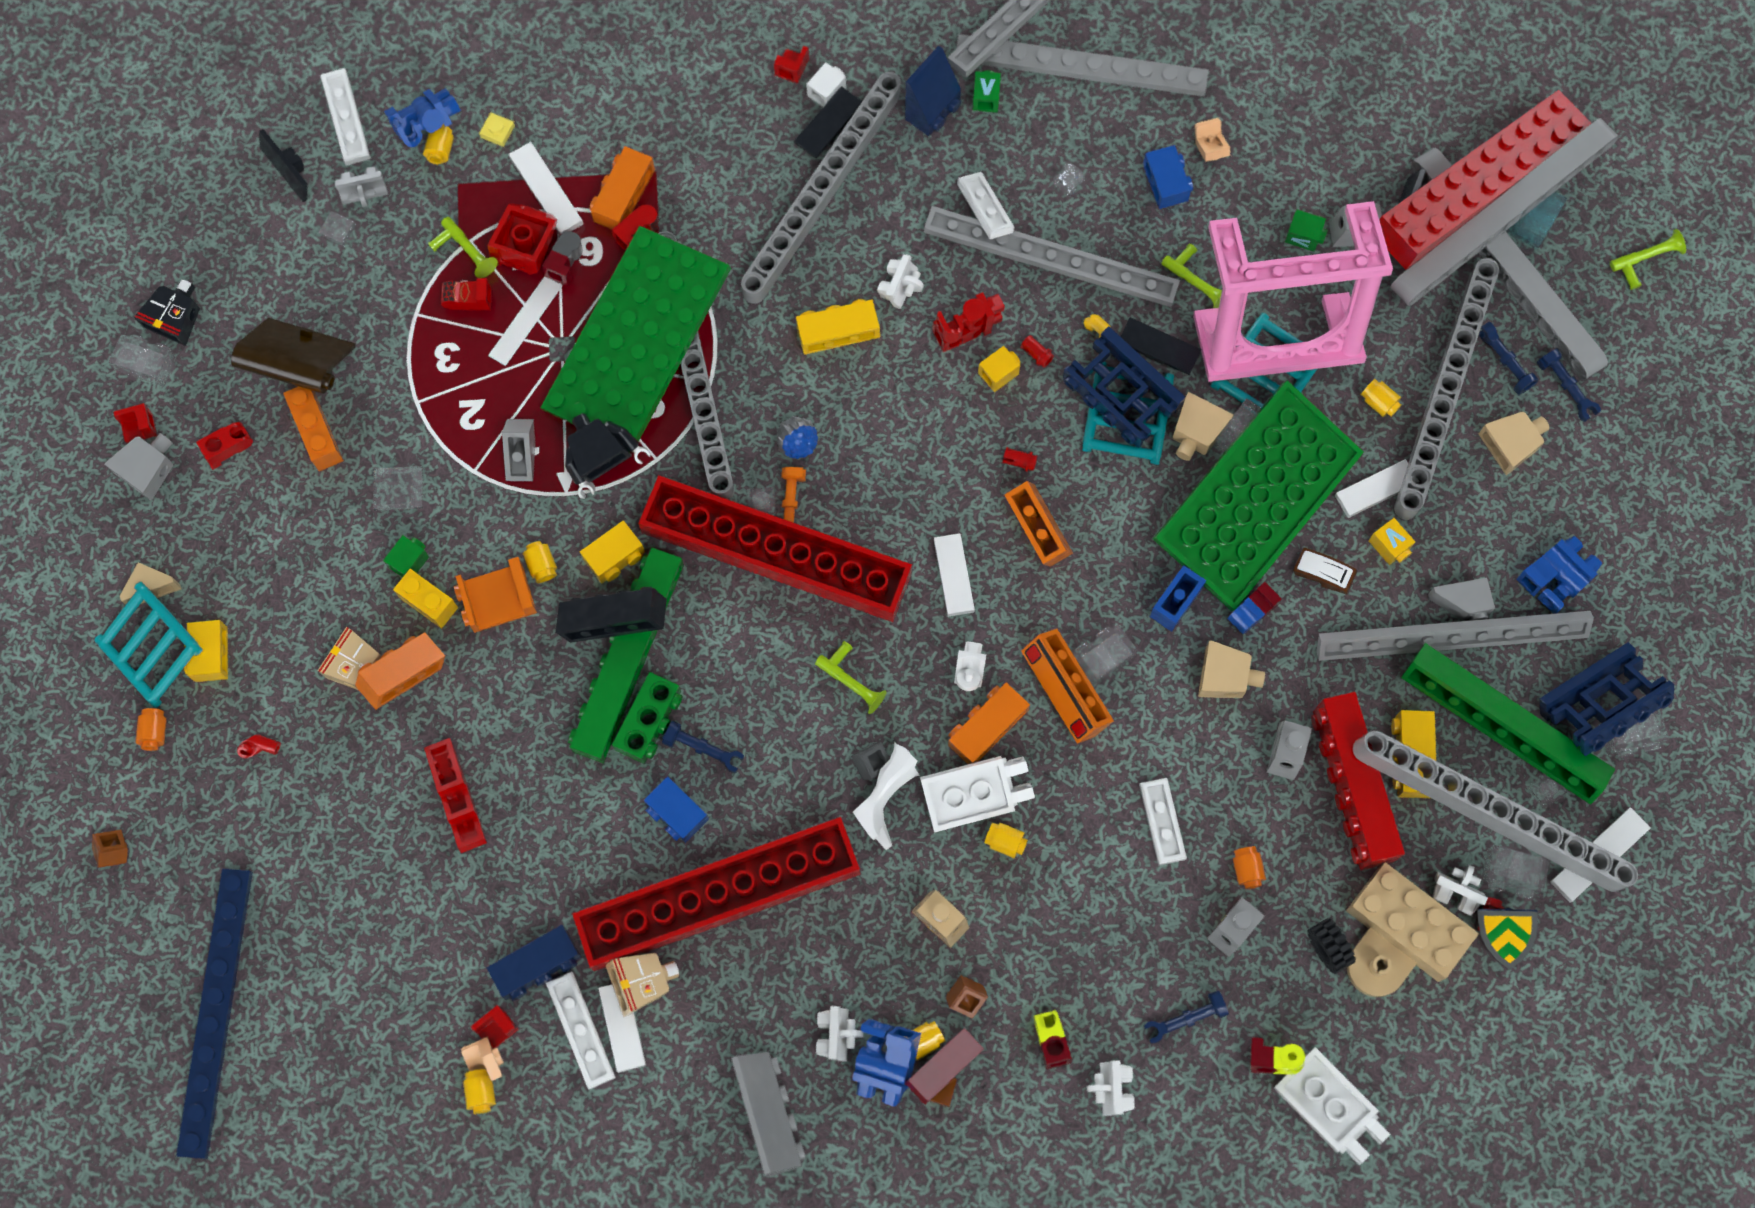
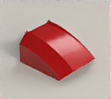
M509 203L487 245L490 257H495L500 265L526 272L529 275L538 273L548 251L558 219L552 214L525 205Z

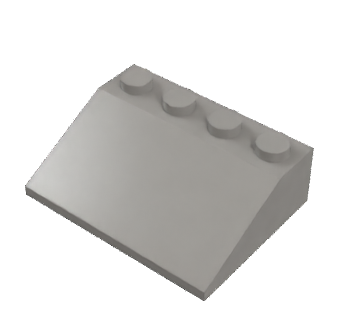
M769 1052L732 1057L764 1175L771 1177L803 1167L801 1160L806 1159L801 1142H795L793 1132L798 1130L793 1113L787 1114L784 1104L789 1102L785 1085L779 1086L776 1076L781 1074L777 1057L771 1058Z

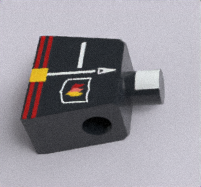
M181 279L175 291L165 286H159L134 318L142 328L186 346L200 310L196 302L190 298L195 286Z

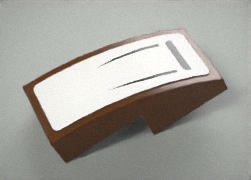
M1303 548L1293 570L1297 576L1320 582L1322 587L1346 595L1357 574L1356 568L1308 548Z

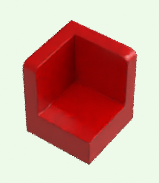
M803 46L800 53L786 49L783 56L777 55L774 61L775 76L798 84L809 61V47Z
M144 403L113 412L114 418L121 424L124 441L127 444L138 436L143 440L157 436L153 414Z
M499 1005L495 1006L471 1026V1029L481 1039L488 1037L492 1049L500 1046L519 1030L505 1010Z

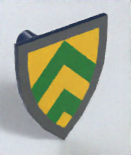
M1512 908L1478 909L1480 934L1487 949L1496 960L1509 970L1519 964L1532 949L1537 937V910H1513Z

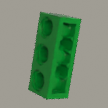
M649 672L612 744L614 750L645 764L647 758L652 759L658 748L656 741L659 735H664L670 725L671 720L668 717L672 709L677 710L681 704L683 695H680V686ZM660 690H667L669 695L665 700L660 701L655 699L656 693ZM647 714L657 716L656 721L651 725L642 723L643 718ZM634 739H643L644 744L640 749L630 748V744Z

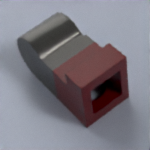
M569 231L560 235L542 265L545 277L567 287L573 279L570 268L573 262L579 259L583 253L578 234Z

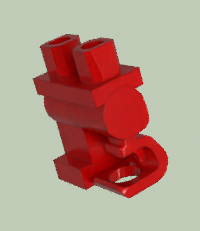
M982 292L977 294L975 299L966 301L961 315H954L953 321L948 323L939 310L936 320L933 321L932 331L942 351L946 352L979 337L981 333L984 336L990 334L992 326L1002 322L1001 312L1005 309L1004 303L999 294L986 298Z

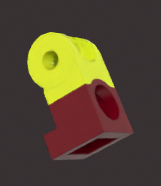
M1057 1011L1034 1015V1023L1046 1070L1071 1064L1072 1056Z
M1252 1038L1251 1073L1294 1075L1301 1072L1304 1068L1305 1052L1300 1046L1296 1044H1288L1284 1047L1263 1046V1038Z

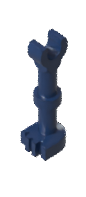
M1490 321L1481 326L1482 330L1479 332V337L1483 342L1492 346L1500 356L1502 365H1507L1518 379L1514 387V391L1518 396L1536 386L1539 379L1534 373L1527 374L1517 362L1515 353L1509 351L1499 339L1495 326Z
M1556 348L1539 359L1537 365L1542 371L1551 366L1562 382L1561 387L1563 390L1567 389L1577 403L1579 418L1586 422L1590 419L1586 409H1590L1597 415L1601 412V407L1584 396L1576 384L1578 382L1574 376L1571 377L1561 363L1562 353Z
M675 721L670 723L662 741V744L672 748L677 740L696 749L695 752L700 755L704 753L725 764L726 769L731 773H737L738 768L732 766L730 760L733 758L744 759V755L741 752L723 751L709 744L707 739L701 738L700 740L681 731V724Z
M1218 990L1208 994L1210 1000L1208 1005L1189 1011V1009L1184 1010L1182 1015L1161 1023L1155 1021L1147 1022L1144 1025V1029L1155 1027L1158 1031L1157 1037L1150 1039V1043L1155 1044L1162 1039L1164 1034L1186 1025L1188 1028L1192 1027L1196 1021L1214 1014L1219 1018L1228 1016L1229 1013L1221 992Z

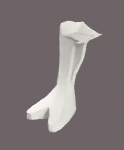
M896 742L894 743V750L890 760L880 769L873 792L853 811L868 835L873 840L876 839L886 850L892 846L884 822L883 808L897 789L913 777L920 776L915 769L917 760L906 748L896 744Z

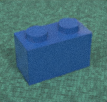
M1175 145L1145 153L1143 167L1158 208L1162 209L1187 202L1191 191H1193V183L1191 177L1185 174L1184 158L1181 153L1178 154Z
M1183 565L1153 607L1149 617L1172 632L1203 589L1206 580Z
M668 776L644 799L648 806L645 811L656 822L661 819L668 826L665 831L675 841L680 838L686 843L709 820L707 814Z

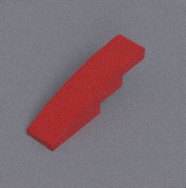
M448 738L424 747L437 793L441 797L460 853L486 844L487 840L451 739Z

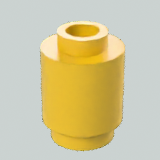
M442 125L437 131L433 133L428 132L423 155L432 164L439 165L447 162L449 159L454 137L452 135L453 131L448 126Z
M1374 379L1361 393L1365 398L1364 402L1383 418L1387 414L1392 417L1401 407L1399 403L1401 397L1383 381L1378 382Z
M536 541L527 545V550L523 552V556L531 577L535 578L537 583H543L557 576L555 571L557 566L548 544Z
M992 822L984 843L990 845V849L1015 859L1017 854H1023L1028 840L1023 838L1025 832L1003 823L998 825Z
M935 1021L929 1024L925 1022L912 1030L921 1033L916 1061L940 1048V1044L945 1042Z
M480 1069L465 1073L466 1080L463 1081L467 1110H473V1114L490 1112V1107L494 1106L496 1101L493 1081H491L487 1070Z

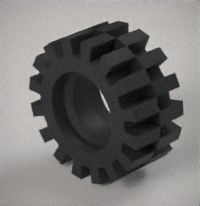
M1326 918L1307 930L1311 945L1314 946V950L1320 956V960L1324 962L1325 967L1331 973L1337 974L1355 963V954L1350 948V943L1346 940L1347 937L1345 934H1342L1340 927L1336 926V923L1331 918Z

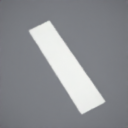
M544 277L488 356L506 366L562 285Z

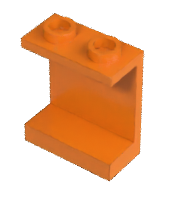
M519 557L508 560L510 567L472 579L464 580L461 575L456 576L458 585L454 586L457 600L463 601L465 610L461 611L465 626L470 625L474 633L537 613L523 564Z

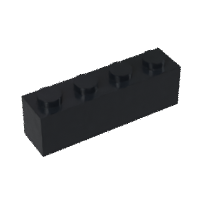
M642 587L640 590L630 592L622 590L618 591L617 594L610 595L596 594L594 597L585 599L572 598L570 601L559 602L555 633L568 642L573 643L664 629L667 599L652 587Z

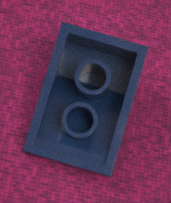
M939 45L906 81L905 120L927 136H930L934 130L939 131L949 113L954 114L962 103L960 85L943 48Z

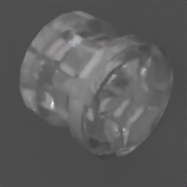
M1065 163L1062 167V172L1057 173L1052 178V181L1058 190L1065 195L1071 196L1075 192V187L1085 181V177L1078 167L1071 163Z

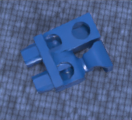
M446 88L436 94L428 89L423 92L424 96L417 97L410 106L398 112L394 107L384 111L395 133L408 147L418 146L422 140V130L433 133L441 128L442 125L447 127L452 124L449 117L461 111L455 98L450 95Z
M1573 536L1566 541L1560 540L1541 558L1527 567L1516 580L1534 597L1555 578L1559 586L1553 591L1545 589L1537 599L1552 614H1557L1564 607L1562 601L1567 596L1574 598L1594 579L1602 562L1592 554L1583 560L1577 554L1583 548L1582 542L1576 536ZM1528 578H1529L1536 586L1532 585V584L1528 581Z
M868 1019L861 1025V1031L872 1035V1037L867 1040V1046H863L859 1050L852 1080L857 1081V1095L872 1098L875 1095L876 1088L884 1090L882 1102L887 1105L896 1106L900 1103L904 1091L909 1088L905 1083L911 1078L921 1033L899 1026L894 1028V1026ZM884 1045H888L886 1052L882 1050Z

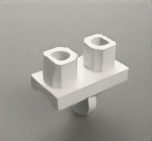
M903 254L901 260L890 259L887 273L893 279L891 282H880L877 289L881 298L890 300L893 307L899 309L902 308L906 296L911 297L913 291L921 292L924 287L922 281L919 280L921 273L918 272L917 266L911 262V256Z
M968 641L965 645V651L959 650L954 683L962 690L973 691L982 685L986 654H981V643Z
M1467 865L1464 871L1454 867L1451 875L1460 878L1459 881L1437 871L1434 878L1436 885L1433 892V898L1448 904L1453 892L1459 893L1463 896L1457 909L1472 916L1479 905H1485L1488 899L1485 893L1468 886V883H1471L1478 887L1481 882L1480 878L1473 876V866Z
M830 1006V1010L818 1012V1028L830 1029L829 1039H818L816 1043L817 1055L829 1057V1059L835 1061H847V1049H855V1038H863V1032L855 1030L856 1020L848 1019L849 1009Z
M1120 1061L1100 1063V1074H1095V1085L1087 1086V1092H1096V1103H1102L1103 1116L1121 1115L1123 1112L1135 1108L1133 1095L1122 1094L1121 1084L1132 1082V1067L1122 1065Z

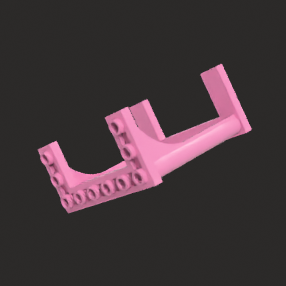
M1374 201L1346 205L1345 214L1355 250L1248 263L1237 218L1209 221L1208 228L1223 289L1219 308L1196 310L1193 315L1208 382L1365 363L1366 353L1363 342L1382 277L1391 276L1393 271ZM1355 280L1351 298L1349 292L1323 295L1322 304L1329 332L1314 340L1265 347L1251 343L1241 333V325L1249 292Z

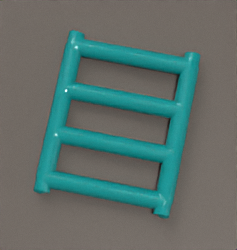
M1266 313L1260 314L1244 336L1251 343L1263 346L1255 341L1261 330L1264 329L1285 344L1302 342L1269 321V316ZM1317 369L1286 373L1297 380L1293 386L1299 392H1302ZM1265 375L1248 377L1273 394L1280 386ZM1227 380L1213 381L1210 385L1216 391L1219 389L1223 390L1257 413L1264 406L1263 403Z
M1106 362L1102 363L1110 371L1115 369V367L1107 366ZM1096 372L1093 389H1096V386L1103 380ZM1166 373L1163 377L1174 385V374ZM1121 374L1117 377V379L1126 380ZM1110 392L1122 404L1132 396ZM1144 397L1140 398L1149 407L1157 401ZM1089 407L1082 451L1091 452L1092 449L1148 459L1151 464L1159 465L1168 418L1158 410L1156 425L1145 423L1152 431L1151 435H1154L1152 449L1137 448L1136 446L1094 439L1096 425L1111 426L1105 423L1102 415H1099V411L1096 408L1091 409ZM1128 420L1134 426L1135 421Z
M138 582L134 587L136 590L134 595L105 633L96 636L94 641L153 708H158L162 703L160 700L162 695L194 655H199L203 649L143 582ZM143 600H145L153 610L119 653L111 642ZM161 618L169 629L137 671H135L127 661ZM176 637H178L186 647L152 690L144 679Z

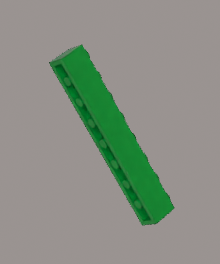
M651 547L649 555L645 554L640 564L642 572L639 579H634L630 591L640 590L642 587L655 588L657 592L667 599V609L684 567L682 558ZM658 630L610 637L609 642L612 645L609 652H605L601 658L599 668L602 669L598 678L594 677L589 688L591 696L588 703L584 702L580 709L579 718L581 720L578 728L572 729L568 739L573 753L604 764Z
M1426 643L1415 655L1401 677L1590 805L1606 789L1615 771V768L1592 753L1584 756L1581 753V747L1576 746L1571 739Z

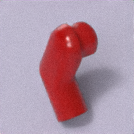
M257 734L242 741L237 748V754L244 759L250 758L261 751L276 755L281 743Z

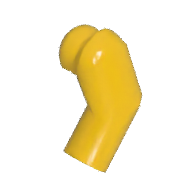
M1092 314L1084 320L1085 329L1088 331L1095 330L1099 334V338L1101 333L1108 326L1110 327L1103 318L1096 314Z

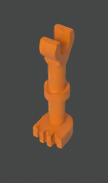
M783 467L781 477L786 480L785 500H782V508H784L783 519L794 523L795 509L798 508V501H796L797 482L806 481V469L801 467Z

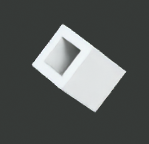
M825 63L807 83V96L824 107L841 86L846 89V76L838 67H832Z

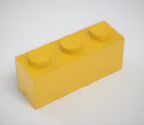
M859 299L849 305H832L823 311H806L800 316H796L797 330L804 355L880 338V326L873 299L867 301Z
M1401 710L1392 719V735H1396L1397 741L1436 761L1435 711ZM1392 755L1394 762L1399 764L1397 758ZM1417 768L1419 775L1423 777L1422 771ZM1393 778V788L1397 789L1398 797L1430 798Z

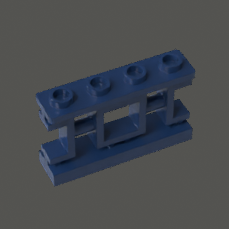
M1108 326L1101 333V337L1093 342L1092 348L1099 355L1085 368L1074 360L1070 366L1068 365L1064 369L1063 381L1070 390H1076L1083 396L1082 399L1091 409L1096 408L1102 414V419L1106 424L1111 427L1115 426L1128 444H1134L1139 448L1143 441L1150 437L1152 432L1145 423L1158 410L1167 418H1170L1174 412L1176 413L1183 406L1186 397ZM1110 353L1120 362L1113 371H1110L1102 364L1109 357ZM1094 371L1103 378L1096 386V389H1093L1085 381ZM1120 374L1137 389L1123 404L1106 389ZM1148 388L1159 398L1151 407L1147 406L1140 399L1147 393ZM1132 406L1141 414L1134 422V426L1123 416Z
M1627 642L1539 698L1540 714L1546 721L1551 719L1554 725L1566 718L1575 726L1578 731L1573 733V743L1576 746H1580L1581 753L1587 756L1593 751L1597 752L1613 738L1624 735L1636 723L1644 722L1658 709L1669 706L1674 699V684L1671 681L1666 682L1667 679L1663 676L1652 683L1639 672L1643 669V658L1640 655L1637 657L1636 648ZM1624 673V676L1630 681L1622 684L1616 677ZM1639 688L1646 696L1637 701V697L1632 692ZM1611 690L1623 702L1606 712L1595 699ZM1580 701V704L1585 709L1577 713L1571 706ZM1593 717L1601 723V725L1594 729L1587 722Z

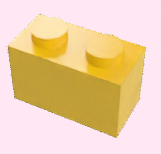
M624 520L580 551L583 560L601 584L606 580L610 582L616 579L621 573L620 570L628 564L633 566L638 563L643 557L642 554L645 553L642 543Z
M412 569L408 570L393 589L402 601L441 629L458 609L452 598Z
M221 620L187 623V631L198 642L203 651L190 659L184 667L185 674L195 682L228 679L227 626Z

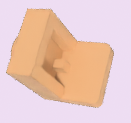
M1219 118L1195 124V144L1205 162L1230 156V146L1221 133V121Z
M488 1037L461 1049L469 1071L486 1068L491 1081L502 1077L499 1065L504 1064L498 1048L492 1049Z

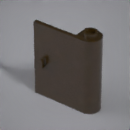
M267 318L235 345L231 356V365L238 369L324 394L327 390H331L334 385L335 376L332 374L333 368L355 349L356 343Z

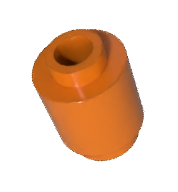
M155 708L141 710V715L138 716L135 740V743L140 745L141 749L155 751L158 750V747L164 745L167 719L164 717L163 710Z
M1256 846L1235 850L1233 863L1238 885H1244L1246 890L1261 887V882L1266 880L1261 854L1257 853Z

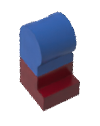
M1264 582L1227 619L1243 635L1274 610L1282 598Z

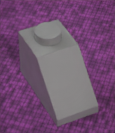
M507 419L502 431L506 481H533L535 459L534 419Z
M1487 578L1437 586L1428 594L1429 600L1461 620L1488 619V616L1495 609Z

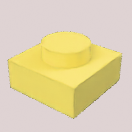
M490 113L479 134L481 138L504 147L515 125L511 120Z

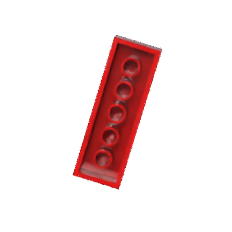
M1356 692L1325 698L1313 711L1314 715H1311V721L1314 730H1319L1322 740L1319 741L1321 755L1327 757L1328 779L1331 784H1335L1337 794H1335L1336 806L1339 811L1343 810L1346 820L1343 821V829L1346 837H1351L1354 847L1351 848L1353 862L1356 865L1359 864L1360 871L1381 866L1385 862L1391 864L1402 857L1405 852L1380 771L1361 762L1353 753L1355 741L1368 733ZM1367 742L1369 749L1373 751L1372 745Z

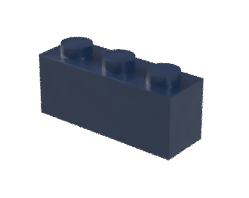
M560 925L486 968L502 998L505 1000L511 998L512 1001H515L526 995V989L534 984L539 987L552 980L551 975L559 970L566 972L574 968L578 964L576 960L582 957L567 929Z

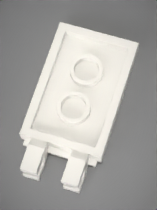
M999 756L920 777L934 832L1015 811L1014 806L1017 803L1035 798L1033 787L1030 783L1017 785L1014 788L1012 785L1011 776L1029 772L1024 757L1006 761V758Z
M1316 1047L1305 1057L1304 1068L1301 1072L1294 1075H1286L1274 1087L1289 1105L1337 1153L1340 1151L1343 1154L1346 1151L1359 1165L1370 1156L1356 1141L1365 1131L1379 1145L1390 1135L1377 1121L1379 1117L1376 1114L1379 1111Z

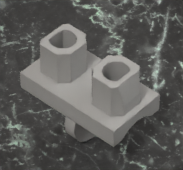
M375 166L366 168L364 174L355 176L351 172L342 173L340 180L335 181L342 204L360 201L362 207L368 206V199L388 195L382 173Z

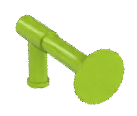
M450 217L442 220L441 225L445 230L431 242H428L434 252L452 237L475 262L477 267L475 269V276L477 278H484L490 275L497 267V259L495 257H484Z
M1674 229L1672 237L1667 241L1611 260L1610 267L1613 272L1622 269L1629 283L1630 290L1636 289L1642 284L1639 282L1632 265L1668 251H1678L1684 255L1686 253L1684 237L1678 229Z
M1188 244L1186 249L1176 259L1169 255L1163 259L1162 266L1205 293L1213 302V308H1219L1222 290L1209 285L1183 266L1197 252V248L1193 244Z
M843 641L842 645L830 659L820 655L815 665L860 695L868 704V713L872 714L884 700L887 691H871L838 666L849 651L853 649L852 646Z

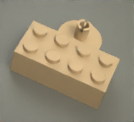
M1385 862L1377 868L1346 910V912L1368 928L1353 949L1356 961L1347 967L1348 976L1357 990L1371 997H1383L1396 991L1415 965L1437 982H1440L1448 977L1479 933Z

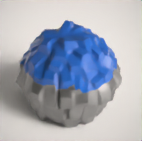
M792 416L789 420L783 421L777 429L778 449L783 455L789 456V458H805L811 455L816 448L818 441L817 430L811 420Z

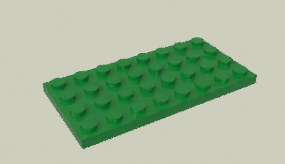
M639 226L545 398L541 409L570 424H573L572 420L576 416L584 413L590 422L598 418L604 423L611 421L626 428L639 442L731 270L729 264Z
M1286 380L1153 537V540L1181 566H1186L1205 579L1204 587L1230 611H1234L1357 462L1364 451Z

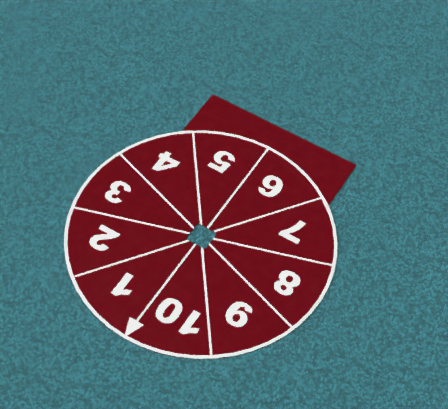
M654 171L634 210L641 205H651L657 211L659 222L657 171ZM609 174L555 178L583 221L582 226L571 231L579 235L583 253L579 259L573 262L570 268L573 279L569 286L561 284L562 287L506 366L488 355L545 277L542 265L560 237L556 228L538 273L529 275L526 272L497 264L495 270L487 277H484L487 278L492 288L491 310H450L441 306L442 284L444 282L456 281L462 283L476 281L477 278L475 276V269L477 268L475 262L459 244V248L437 270L427 285L412 319L407 347L408 379L414 402L423 422L438 444L456 462L480 478L505 489L540 496L578 495L580 486L574 483L565 467L566 449L569 446L567 438L577 430L573 424L543 411L541 406L566 362L550 361L549 339L574 337L576 343L625 253L614 241L611 229L594 222L590 211L592 199L595 196L598 197L602 190V181ZM525 180L458 184V227L484 257L490 258L487 245L509 203L521 204L545 212ZM659 226L658 229L655 231V233L657 234L659 233ZM710 307L698 330L710 386L714 379L717 361V332L712 307ZM692 362L687 367L696 368L699 366V363ZM681 363L639 440L638 446L646 447L650 452V457L644 451L639 452L637 457L643 462V464H639L634 458V452H630L632 455L630 458L592 481L596 488L595 491L623 483L646 471L666 456L694 424ZM697 386L693 389V391L699 393L702 392L705 389V387ZM507 419H534L535 459L533 481H506L502 431ZM582 488L585 494L591 493L589 488Z

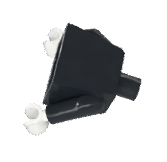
M585 413L576 416L572 420L577 431L567 438L569 446L566 449L565 467L574 483L580 486L578 495L582 499L586 498L582 488H589L592 495H594L596 488L592 481L632 456L630 452H634V458L639 464H643L637 457L639 452L644 451L650 457L649 450L646 447H639V442L624 427L611 421L604 423L599 418L590 422Z

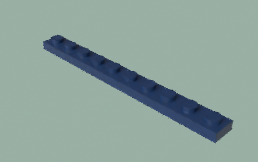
M222 869L176 1153L177 1157L208 1159L253 874L251 871Z

